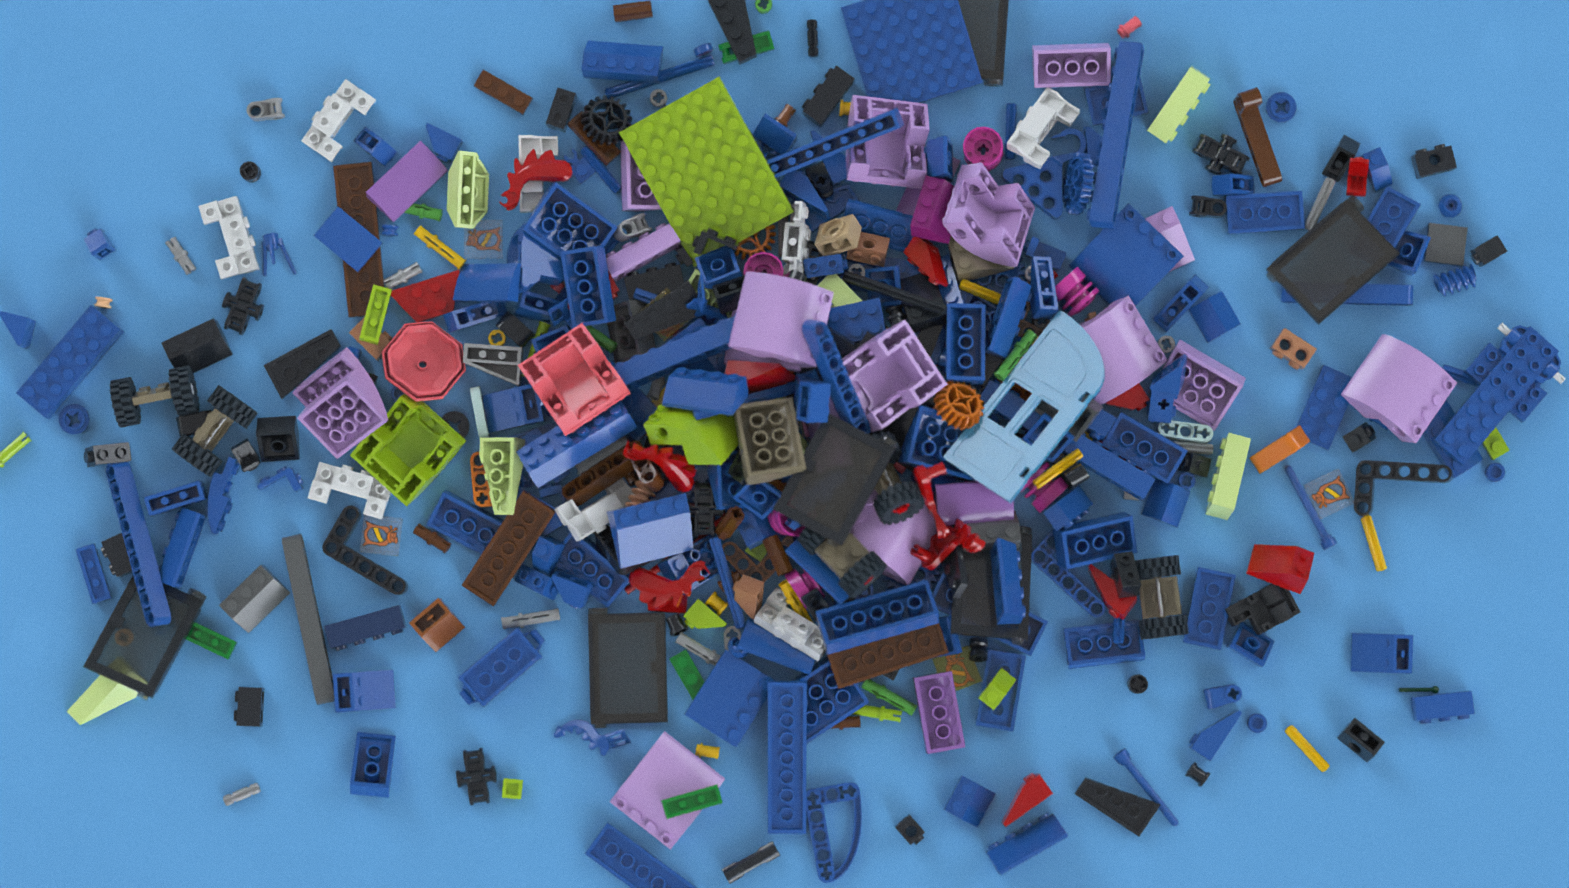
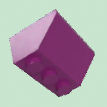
M925 176L910 224L912 236L949 244L951 234L943 225V217L946 214L954 185L945 179Z

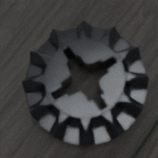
M452 411L442 417L449 425V420L453 423L461 421L458 425L459 434L463 438L467 436L469 421L464 414Z

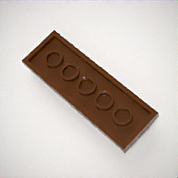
M523 490L516 501L514 515L506 516L462 586L494 606L556 511Z
M938 623L827 655L837 688L840 689L949 652Z

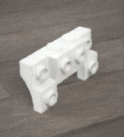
M345 79L337 92L324 100L322 110L314 114L312 126L301 141L330 162H333L335 156L343 148L333 138L354 109L366 116L368 110L376 102V99Z
M1047 87L1034 106L1029 107L1026 117L1018 122L1015 132L1007 141V149L1022 156L1024 162L1041 169L1049 158L1050 151L1041 147L1040 144L1057 121L1071 127L1079 116L1080 109L1067 102L1057 91Z
M518 135V160L521 165L524 164L527 155L532 149H535L537 159L548 150H552L554 156H558V136ZM529 181L524 184L520 195V213L533 212L544 195V182Z
M233 196L221 201L216 200L198 206L204 225L219 221L230 255L215 260L220 279L260 270L253 246H256L253 235H249L248 231L250 223L248 218L243 215L238 197Z
M795 201V204L791 205L795 212L791 213L790 222H785L782 260L786 262L785 275L791 270L803 273V260L809 258L807 242L810 241L811 230L805 224V218H808L809 211L806 204L802 201Z
M319 462L308 499L327 504L331 490H336L367 499L363 514L383 519L391 492L377 479L372 477L368 471L361 470L358 473L353 471L354 467L342 465V468Z
M621 478L605 489L607 495L581 511L573 499L568 500L554 510L564 526L567 525L577 542L595 531L599 533L606 529V524L609 523L607 511L626 507L625 503L631 502L628 496L634 494L631 491L632 489Z
M776 587L767 598L765 605L755 615L754 623L789 643L792 647L819 661L826 652L819 627L787 608L789 604L785 601L784 593L780 588Z

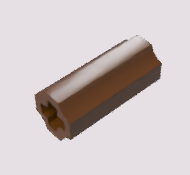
M651 0L613 5L615 22L653 18Z
M738 506L729 508L715 528L718 538L725 540L731 537L744 519L745 514L742 508Z
M773 535L763 540L762 542L777 575L780 577L793 571L778 535Z

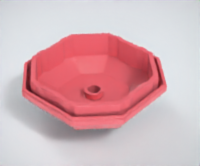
M432 321L405 323L381 352L385 379L415 402L443 399L466 371L465 363H463V345ZM419 363H425L426 367H420Z

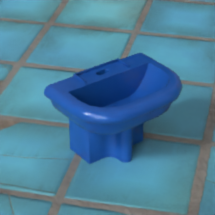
M524 223L511 237L507 251V263L521 264L519 295L529 291L537 282L559 286L565 280L561 257L522 230L525 225Z

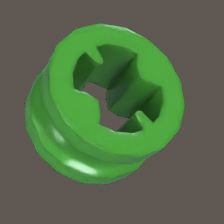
M756 0V10L759 13H768L772 8V0H765V2H769L766 9L758 6L761 4V0Z

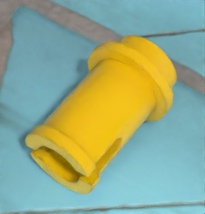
M703 743L697 744L695 755L699 756V758L702 756L718 759L720 747L703 745Z

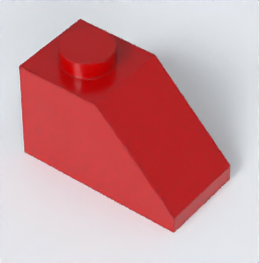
M1138 383L1104 404L1129 411L1134 409L1140 411L1148 406L1146 402L1150 399Z

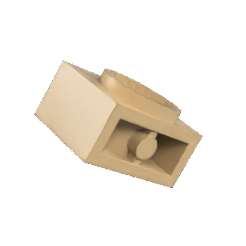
M853 214L819 225L815 246L822 256L835 255L857 248L862 227Z

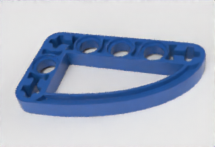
M854 782L813 788L806 792V811L817 874L824 883L833 882L840 878L850 867L858 849L862 826V806L860 789ZM849 785L856 788V792L853 793L854 796L846 793L843 794L844 798L840 799L838 787L843 786L842 790H847ZM829 789H835L838 793L834 800H830L826 796V792ZM811 792L819 796L815 801L816 806L820 804L821 808L809 810L808 806H812V801L808 800L807 797L810 796ZM853 800L854 828L851 845L844 862L835 871L823 805ZM819 811L822 814V819L819 822L812 821V812ZM822 830L825 833L823 841H817L814 838L816 831ZM825 849L828 851L829 856L826 860L818 858L817 853L819 850ZM830 861L831 865H827V869L829 872H832V875H829V879H825L824 876H821V873L824 872L823 866L819 867L818 864H825Z

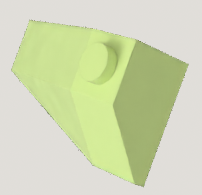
M515 437L480 438L479 457L486 474L484 476L485 480L488 481L494 515H514L523 463L516 451L525 446V439Z
M117 657L108 666L148 685V682L123 657ZM100 675L67 712L79 725H82L136 698L141 692L134 691Z

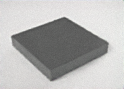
M1429 223L1427 236L1431 237L1425 251L1424 261L1463 266L1468 227Z

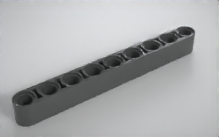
M302 534L283 537L282 545L316 703L321 705L334 702L333 676Z

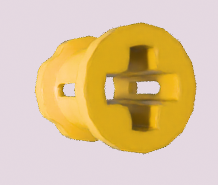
M840 99L839 117L849 115L851 102H844V100Z
M715 591L704 603L706 606L709 605L714 609L718 616L728 607V602L721 599Z

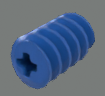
M1472 264L1469 265V268L1463 266L1462 270L1459 268H1455L1454 272L1448 270L1447 275L1441 272L1440 277L1437 274L1433 276L1437 291L1441 292L1444 297L1447 290H1449L1451 295L1454 293V288L1458 292H1461V286L1468 290V284L1476 288V274Z

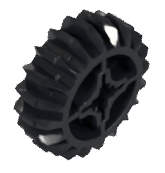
M603 95L601 100L597 96L595 101L591 99L588 103L589 105H585L584 111L581 114L583 118L581 124L585 125L583 131H589L587 137H594L593 142L599 140L600 145H603L604 142H606L607 146H610L611 142L616 145L619 140H623L619 132L632 126L630 123L632 117L628 116L631 112L630 110H625L626 104L621 105L620 99L614 101L613 96L607 99L606 95ZM599 109H606L605 112L595 113ZM618 128L617 131L607 132L608 129Z

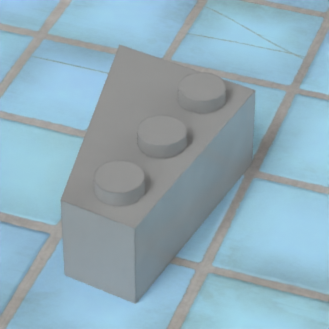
M464 343L463 363L519 387L521 386L522 371L518 365L523 362L524 349L522 347Z

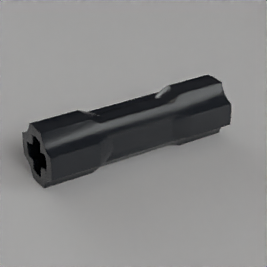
M771 841L743 860L726 866L722 871L729 884L743 877L745 873L763 863L774 860L780 854L773 841Z

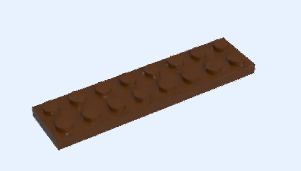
M372 162L333 166L337 207H340L380 240L377 207L366 197V191L374 185ZM381 246L359 272L343 260L349 318L365 316L373 285L385 287Z

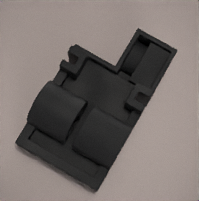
M1274 584L1266 586L1225 609L1229 616L1227 619L1231 627L1248 619L1256 635L1262 634L1300 613L1290 591Z

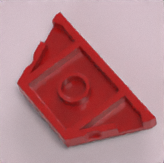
M456 270L392 290L390 296L416 323L442 316L454 311V290L460 271Z

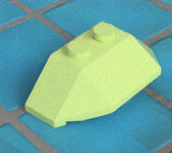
M458 151L448 171L447 212L455 227L474 229L488 212L489 173L477 153Z

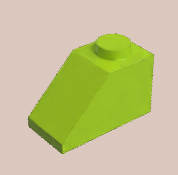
M699 599L683 616L686 618L684 623L691 629L694 627L697 629L717 628L727 625L724 620Z
M1000 668L978 696V699L992 710H995L1016 679L1003 668Z

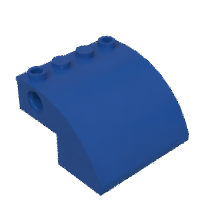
M1128 203L1117 214L1115 229L1103 228L1070 263L1069 267L1072 270L1079 267L1086 275L1083 281L1086 284L1092 282L1093 284L1090 287L1093 290L1097 287L1100 290L1097 294L1108 305L1129 296L1136 307L1184 255Z

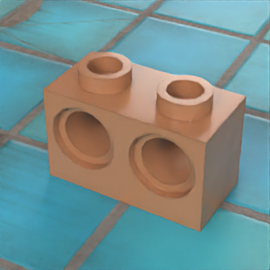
M1286 328L1281 330L1270 347L1274 356L1279 359H1286L1289 361L1288 365L1296 370L1299 368L1301 370L1304 369L1317 350ZM1281 340L1288 342L1289 347L1287 350L1280 348ZM1297 351L1304 353L1305 358L1303 361L1296 358Z

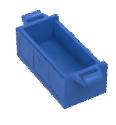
M519 627L515 628L458 677L464 684L462 691L459 693L468 705L479 702L482 707L487 706L491 700L544 657L539 651L542 643L545 641L536 629L523 633ZM529 634L539 644L537 648L527 637ZM465 688H467L470 691V693L475 697L476 700H474L471 697V695L465 690Z

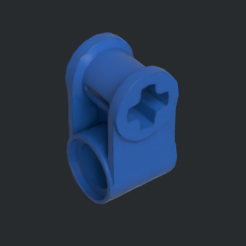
M1234 684L1203 690L1207 709L1237 702L1242 697L1241 689ZM1231 688L1237 691L1235 698L1228 695L1231 692Z

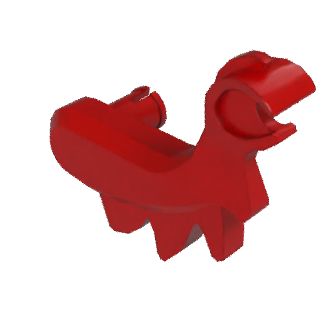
M532 149L523 165L520 164L518 158L514 159L515 174L511 172L507 174L510 188L501 194L502 197H507L508 201L505 204L499 203L504 208H507L506 210L508 211L515 209L520 201L521 190L524 184L529 181L566 182L572 177L573 170L571 165L563 160H555L552 150L545 151L537 159L536 151Z
M629 440L627 441L623 450V455L631 460L647 459L655 462L660 466L672 486L680 492H688L693 487L694 480L692 477H695L696 474L695 466L689 465L686 457L672 454V447L659 449L658 445L655 444L645 449L634 443L631 448Z
M943 462L928 468L923 465L913 469L914 478L925 500L928 513L934 518L937 540L946 538L951 533L937 513L930 484L932 478L947 473Z
M956 519L954 528L946 525L951 535L937 540V534L930 538L931 546L927 550L915 544L913 547L917 550L911 548L910 554L920 559L924 568L933 570L958 545L962 544L968 552L974 553L982 550L986 542L980 539V535L976 533L971 534V526Z
M696 561L688 567L681 578L672 581L640 567L630 573L629 582L635 589L640 591L639 600L642 603H649L656 599L654 607L658 610L666 606L673 599V605L677 608L683 594L690 597L692 584L695 581L705 579L700 575V571L704 569L709 574L710 571L705 566L706 563L704 561Z

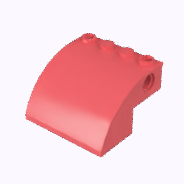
M583 323L518 365L565 436L575 432L577 428L590 422L594 417L608 410L609 407L630 394L622 378L607 360L600 346Z

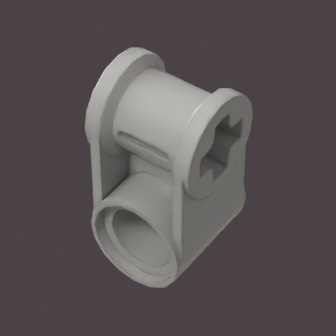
M271 98L251 102L247 106V114L251 120L257 122L285 118L281 107L283 100L282 98ZM255 107L261 109L260 114L257 116L251 115V111Z
M640 213L621 222L613 233L615 239L624 242L651 232L652 228L647 224L645 213ZM622 228L626 229L627 234L622 231Z

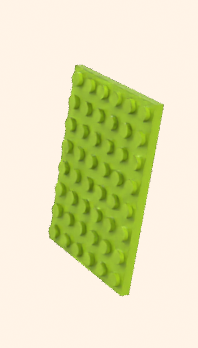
M720 76L619 132L667 220L679 237L681 245L692 259L694 267L697 266L695 258L701 255L693 252L695 247L692 245L696 236L700 237L704 229H714L719 232V236L724 238L730 236L736 239V243H739L795 212ZM709 238L703 254L726 245Z

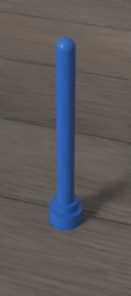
M1290 465L1285 466L1284 470L1322 538L1320 539L1322 542L1320 544L1323 550L1337 544L1336 539L1331 534L1328 535L1294 470Z
M1126 748L1118 752L1113 757L1116 762L1128 769L1152 801L1161 804L1159 810L1171 825L1177 826V818L1130 761V753Z

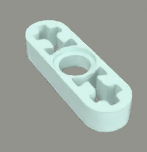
M480 386L470 388L479 440L480 438H490Z
M1171 420V423L1160 422L1157 427V432L1170 440L1207 444L1213 437V430L1208 425ZM1167 425L1168 429L1171 430H1169L1168 433H1164V430L1161 428H1164V426ZM1175 426H1178V428H1177V430H1176V435H1174V432H1175V431H1172V430L1175 429ZM1183 427L1188 428L1190 435L1187 437L1182 436L1180 429ZM1194 429H1197L1196 433H1202L1205 430L1209 436L1204 439L1201 434H1196L1195 438H1193Z

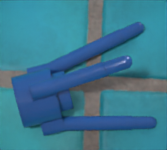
M278 233L263 235V276L267 275V251H270L272 264L275 265L274 251L279 249L278 246H280L292 273L295 275L297 272L283 244V239L278 238Z

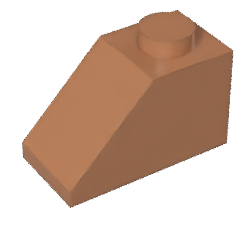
M743 574L741 579L736 580L733 586V591H735L734 600L750 618L755 619V615L762 607L764 582Z

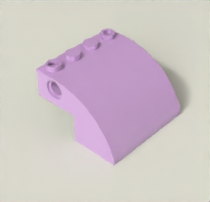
M853 95L848 127L898 107L905 125L847 149V180L922 189L927 173L924 147L930 131L928 105Z
M982 162L961 165L955 187L952 189L950 202L947 205L946 214L943 217V225L951 236L972 254L996 264L1015 267L1018 266L1035 206L1019 183L998 186Z
M746 272L728 347L759 358L775 357L803 368L817 367L803 335L802 325L808 319L823 321L827 324L834 292L788 277L759 272Z
M1129 296L1112 302L1094 318L1079 324L1095 342L1104 362V383L1100 389L1101 391L1094 399L1100 405L1134 387L1168 361Z
M906 320L886 329L842 358L869 421L871 432L885 428L908 409L920 406L948 385Z
M1382 334L1341 395L1365 418L1379 419L1402 442L1417 443L1457 382L1443 368L1419 350L1401 340Z
M874 489L851 533L869 552L874 551L887 564L883 575L906 586L910 585L921 566V560L910 554L911 548L917 550L913 547L915 544L920 545L926 550L931 546L930 538L937 534L934 518L928 513L927 506L923 505V509L919 510L918 514H914V517L907 518L904 522L899 521L898 524L892 523L891 525L883 524L880 522L873 506V500L878 495Z
M664 731L615 793L610 803L671 849L702 809L666 820L661 800L718 784L719 788L725 778Z

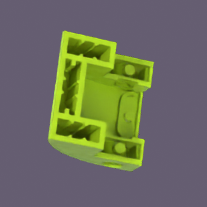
M403 394L388 411V421L363 439L350 456L407 507L443 471L465 444L466 440L423 401L415 402L409 396Z
M660 404L657 407L658 409L643 424L651 445H682L689 465H722L739 445L733 415L718 414L696 420L693 416V410L665 407Z

